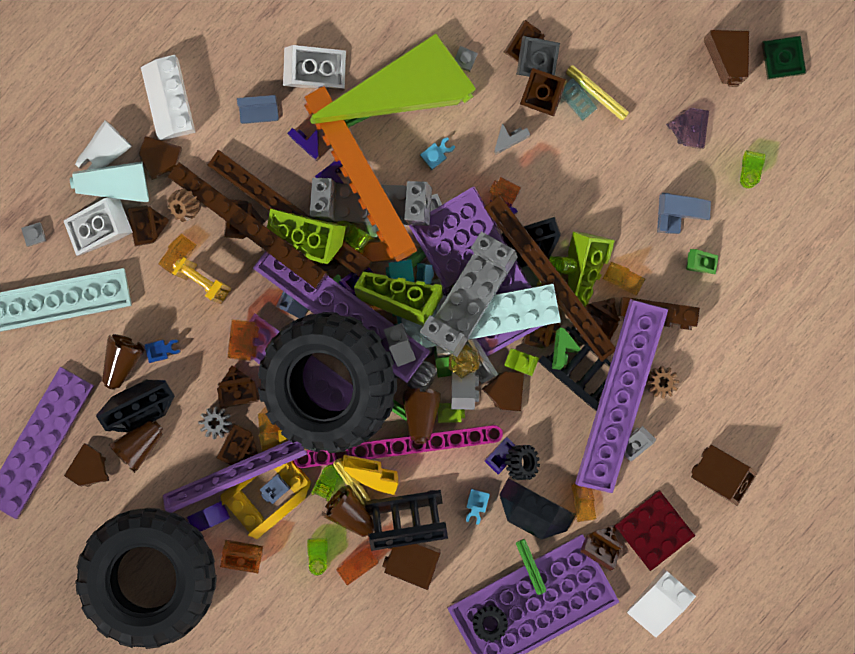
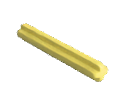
M574 65L568 68L566 74L619 119L624 120L629 112Z

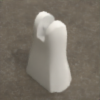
M104 120L92 140L79 155L75 165L81 169L91 161L92 164L87 170L106 167L132 146L111 124Z

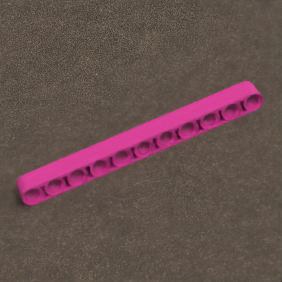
M496 425L432 433L430 440L426 441L421 449H415L412 446L413 440L410 439V436L363 442L359 445L363 446L366 450V454L362 457L356 455V447L345 451L348 456L376 459L496 443L502 439L503 432ZM493 428L499 431V436L496 439H491L488 435L489 431ZM472 431L480 433V439L476 442L471 441L469 438ZM457 433L461 436L460 443L453 444L450 441L452 434ZM434 436L442 438V444L438 447L433 446L431 443V439ZM396 441H401L404 444V449L400 452L395 451L393 448V444ZM376 444L384 445L385 451L383 454H377L374 451ZM307 450L308 462L306 464H301L298 458L294 462L300 468L333 464L338 457L336 453L324 451L328 457L326 461L321 462L317 458L318 452Z

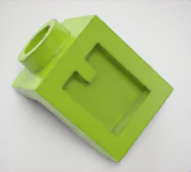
M511 348L505 366L532 376L539 358Z
M440 403L438 423L461 422V418H465V409H451L452 403Z

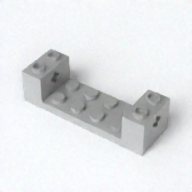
M312 178L311 218L327 222L371 224L367 218L369 215L367 208L362 209L358 202V199H360L358 192L354 194L349 184H338L329 178ZM407 181V186L381 185L403 225L429 226L432 187L427 182Z
M482 231L471 247L474 254L436 316L432 317L430 315L420 330L424 338L456 357L461 352L518 258L514 249Z

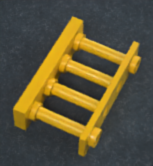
M184 257L175 262L172 267L174 269L172 274L185 280L190 278L204 287L207 292L205 297L211 301L222 304L232 289L218 280H215V282L208 280L194 270L197 266L196 263Z

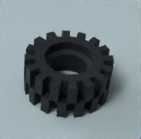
M515 445L508 450L509 454H506L505 457L508 458V461H505V464H508L506 470L510 471L508 473L509 476L516 480H530L536 476L535 473L539 471L537 467H540L537 461L540 458L536 457L538 452L534 451V447H531V445Z
M485 605L474 614L473 629L481 640L495 642V640H500L505 635L508 629V620L503 610L499 609V607ZM488 616H493L498 621L496 629L488 631L483 627V620Z

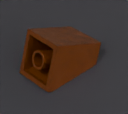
M710 30L704 37V43L722 84H728V87H738L749 75V31Z
M711 444L709 448L706 447L704 449L700 463L693 467L691 478L738 506L757 473L748 465Z
M424 543L388 548L391 549L389 557L385 556L382 565L385 568L384 573L428 590L441 550Z

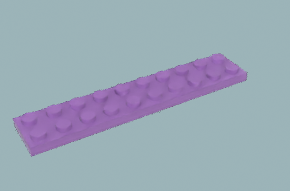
M266 251L253 267L254 270L314 314L337 312L341 316H351L362 321L364 327L375 331L382 339L381 344L385 351L391 354L384 329L395 325L329 276H326L319 287L315 289ZM409 335L407 336L416 360L398 367L391 354L394 362L392 366L393 373L406 383H408L430 353L428 349Z
M630 299L576 478V485L613 493L668 309Z

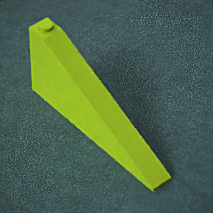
M434 34L313 114L310 122L317 124L458 105L462 101L465 104L474 97L473 93L476 88L439 37Z

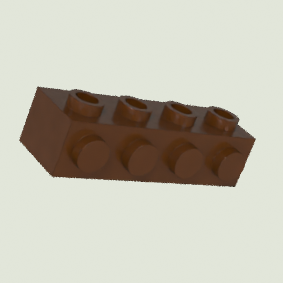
M622 297L620 300L618 317H623V321L630 299L668 309L663 327L673 328V325H680V329L692 330V327L698 326L700 307Z

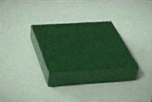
M801 36L762 42L767 80L806 74Z

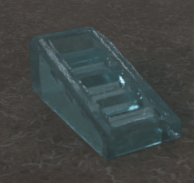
M574 78L566 83L561 97L583 121L597 107ZM573 87L575 90L568 95L566 92ZM578 93L580 96L572 101L571 98ZM581 99H584V102L579 107L575 105ZM588 104L590 107L582 113L580 110Z

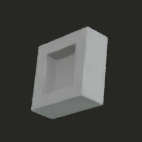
M460 46L455 61L462 69L470 72L478 53Z
M40 222L21 228L27 247L46 242Z

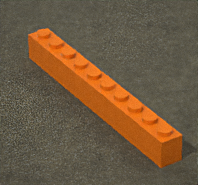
M325 86L304 97L307 102L304 106L309 115L315 114L333 102ZM339 120L315 124L318 130H323L324 135L322 138L326 145L329 146L331 144L333 148L331 154L335 161L340 160L342 164L340 170L344 177L349 176L351 180L349 186L353 193L358 192L360 196L358 202L362 209L367 208L369 212L367 218L371 225L374 226L376 224L379 229L376 234L380 241H385L388 245L385 249L389 257H394L399 262L417 252L415 244L345 121Z

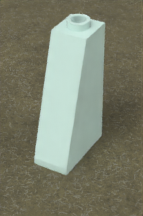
M143 161L73 172V177H70L71 189L75 188L77 194L149 202Z

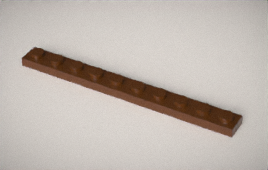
M217 150L207 164L269 211L270 209H275L311 218L220 150ZM344 241L342 247L333 257L359 277L372 262Z
M180 162L169 174L168 178L187 191H192V195L197 196V200L315 289L319 287L328 275L323 269Z
M499 195L484 207L540 282L543 285L554 284L557 304L598 358L603 361L613 354L616 347L502 197Z

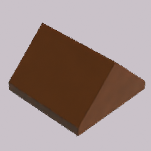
M532 68L520 105L554 117L567 80Z

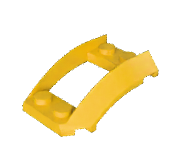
M294 460L276 467L274 470L288 484L295 496L266 520L241 491L256 477L232 486L220 495L222 505H227L249 532L248 536L258 539L306 499L311 480L295 464Z

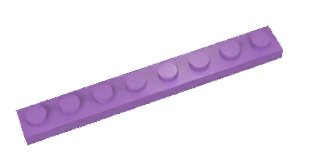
M287 441L164 494L165 511L172 513L307 455V450L299 442L292 443Z

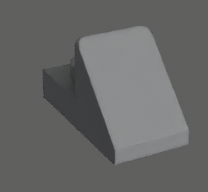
M502 124L494 150L495 155L529 138L530 133L528 129L522 130V128H518L511 132L512 136H509Z
M403 323L384 329L389 349L397 366L415 361L416 358Z
M643 426L636 428L630 434L624 455L632 462L656 441V438Z

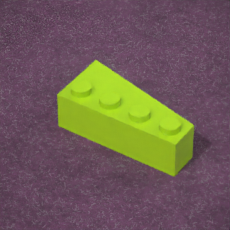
M363 272L354 286L356 297L361 301L421 326H424L428 317L433 315L443 297L442 286L439 284L428 285L421 281H417V283L410 282L404 278L393 279L388 278L386 275Z

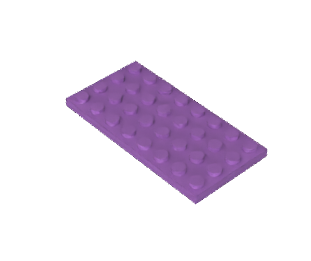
M475 186L430 212L429 226L409 225L427 259L433 265L432 267L447 294L450 293L474 254L471 247L481 231L508 246L495 221L484 208L486 205ZM517 260L496 294L532 288ZM542 326L476 338L486 356H489Z
M583 534L534 559L546 587L545 593L540 595L536 593L527 569L523 565L447 607L472 654H526L619 603L599 563L580 552L585 540ZM485 605L499 607V609L503 610L508 620V629L505 635L500 640H495V642L481 640L473 629L474 614ZM488 616L483 620V627L486 630L492 631L496 629L498 621L495 617Z

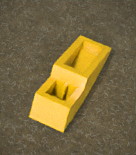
M343 455V470L351 477L372 489L395 495L399 484L397 471L383 469L379 461Z

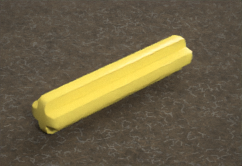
M338 458L333 462V466L360 503L365 506L364 502L370 501V497L361 484L343 470V459Z

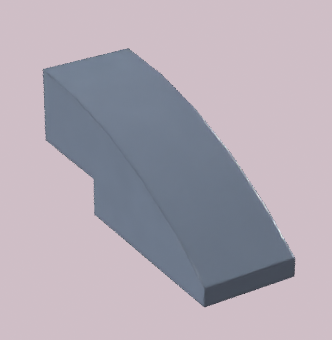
M672 194L659 195L658 214L710 220L711 201Z

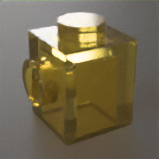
M465 345L457 357L449 354V369L462 379L479 369L480 354L468 345Z

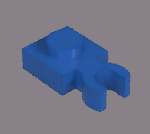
M164 340L144 344L149 363L169 359L167 353L179 354L181 350L174 351L172 349V345L178 343V340H171L167 345H165Z

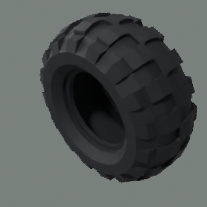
M337 312L309 314L281 328V331L271 339L265 348L266 354L264 359L260 361L258 376L261 379V386L258 387L260 401L265 403L268 411L266 415L272 425L276 424L282 430L281 435L292 443L299 442L304 449L315 452H343L349 448L357 447L371 438L382 428L383 423L390 416L394 407V394L397 392V376L393 374L392 368L394 362L390 352H386L382 346V339L374 330H368L364 327L362 321L351 316H341ZM313 353L332 355L340 360L348 369L352 378L353 394L346 409L340 411L324 409L314 403L308 396L303 383V371L307 360Z
M158 508L133 509L107 520L86 541L87 544L79 555L76 566L78 569L77 580L75 581L76 593L80 596L81 609L86 618L90 619L96 625L97 631L106 638H112L118 641L120 645L130 648H159L183 638L198 625L207 613L216 589L215 559L202 533L188 523L184 517ZM136 547L154 548L166 555L171 561L177 580L174 594L169 602L159 607L145 608L132 603L124 596L118 583V568L123 557L131 549Z

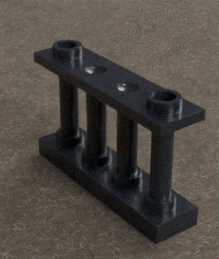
M567 326L565 330L573 340L576 339L583 345L582 349L561 370L552 369L554 352L547 357L541 356L538 363L594 411H597L606 380L594 394L591 393L590 395L584 391L585 385L603 364L610 368L611 362L608 359L601 361L589 344L580 336L579 331L574 326L572 328ZM590 351L598 358L597 361L579 381L574 382L569 378L571 376L570 373Z
M430 490L423 493L373 499L364 502L366 511L369 515L373 516L374 533L368 534L371 551L448 539L446 522H440L437 507L438 504H443L441 490ZM430 506L432 524L421 525L418 508ZM411 509L413 527L401 528L399 511ZM391 512L394 530L382 531L380 514Z

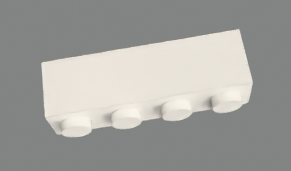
M175 55L155 59L142 66L141 71L158 140L163 141L196 133L178 58Z

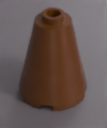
M113 334L112 337L109 335L102 377L104 386L112 390L120 388L143 355L145 346L140 342L136 345L132 342V338L123 335Z
M420 388L404 391L402 398L410 439L416 444H425L426 441L430 440L441 401V394L432 389H427V392H420Z
M148 421L112 441L109 446L123 463L128 464L129 469L135 473L162 437L161 431L163 428L156 421L153 423Z
M344 486L345 490L343 492L338 490L325 506L327 511L326 513L322 511V516L361 537L368 536V534L374 532L373 519L348 486Z

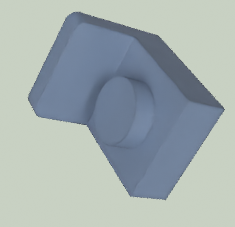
M277 474L260 489L262 492L261 496L265 501L273 504L290 487Z

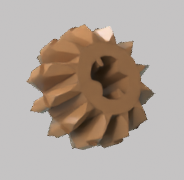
M184 188L176 190L170 195L167 200L169 203L167 208L171 209L170 214L175 215V220L180 219L181 222L195 218L200 211L198 207L200 203L196 201L197 196H193L192 191H187Z
M660 366L659 371L653 368L652 370L655 375L649 374L648 377L652 381L646 382L647 385L652 384L648 391L656 390L654 397H658L661 392L662 399H665L666 393L670 397L673 396L670 389L678 390L677 387L673 386L674 383H679V380H673L677 373L674 372L670 375V367L666 371L664 366ZM661 377H662V379H666V380H667V381L665 382V385H666L665 387H664V386H659V384H658V383L661 382V381H660V378H661Z

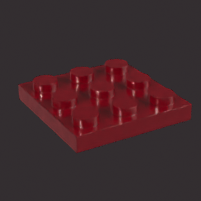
M660 490L614 525L649 571H652L696 536Z

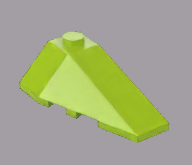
M270 209L267 223L269 230L292 244V247L300 250L308 259L328 264L342 247L346 226L275 209Z
M573 232L568 250V285L585 306L593 294L592 288L596 280H600L602 276L600 271L603 265L608 264L615 240L588 233Z

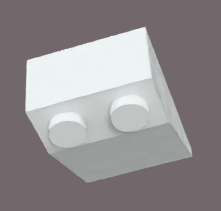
M298 45L285 47L283 86L300 88H321L325 86L326 89H345L346 51Z
M104 198L64 220L76 256L120 240L133 233L121 200L116 198Z
M663 568L628 609L627 613L654 637H657L684 612L696 595Z

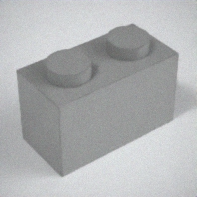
M452 367L451 409L475 410V402H479V390H475V386H479V375H475V367Z

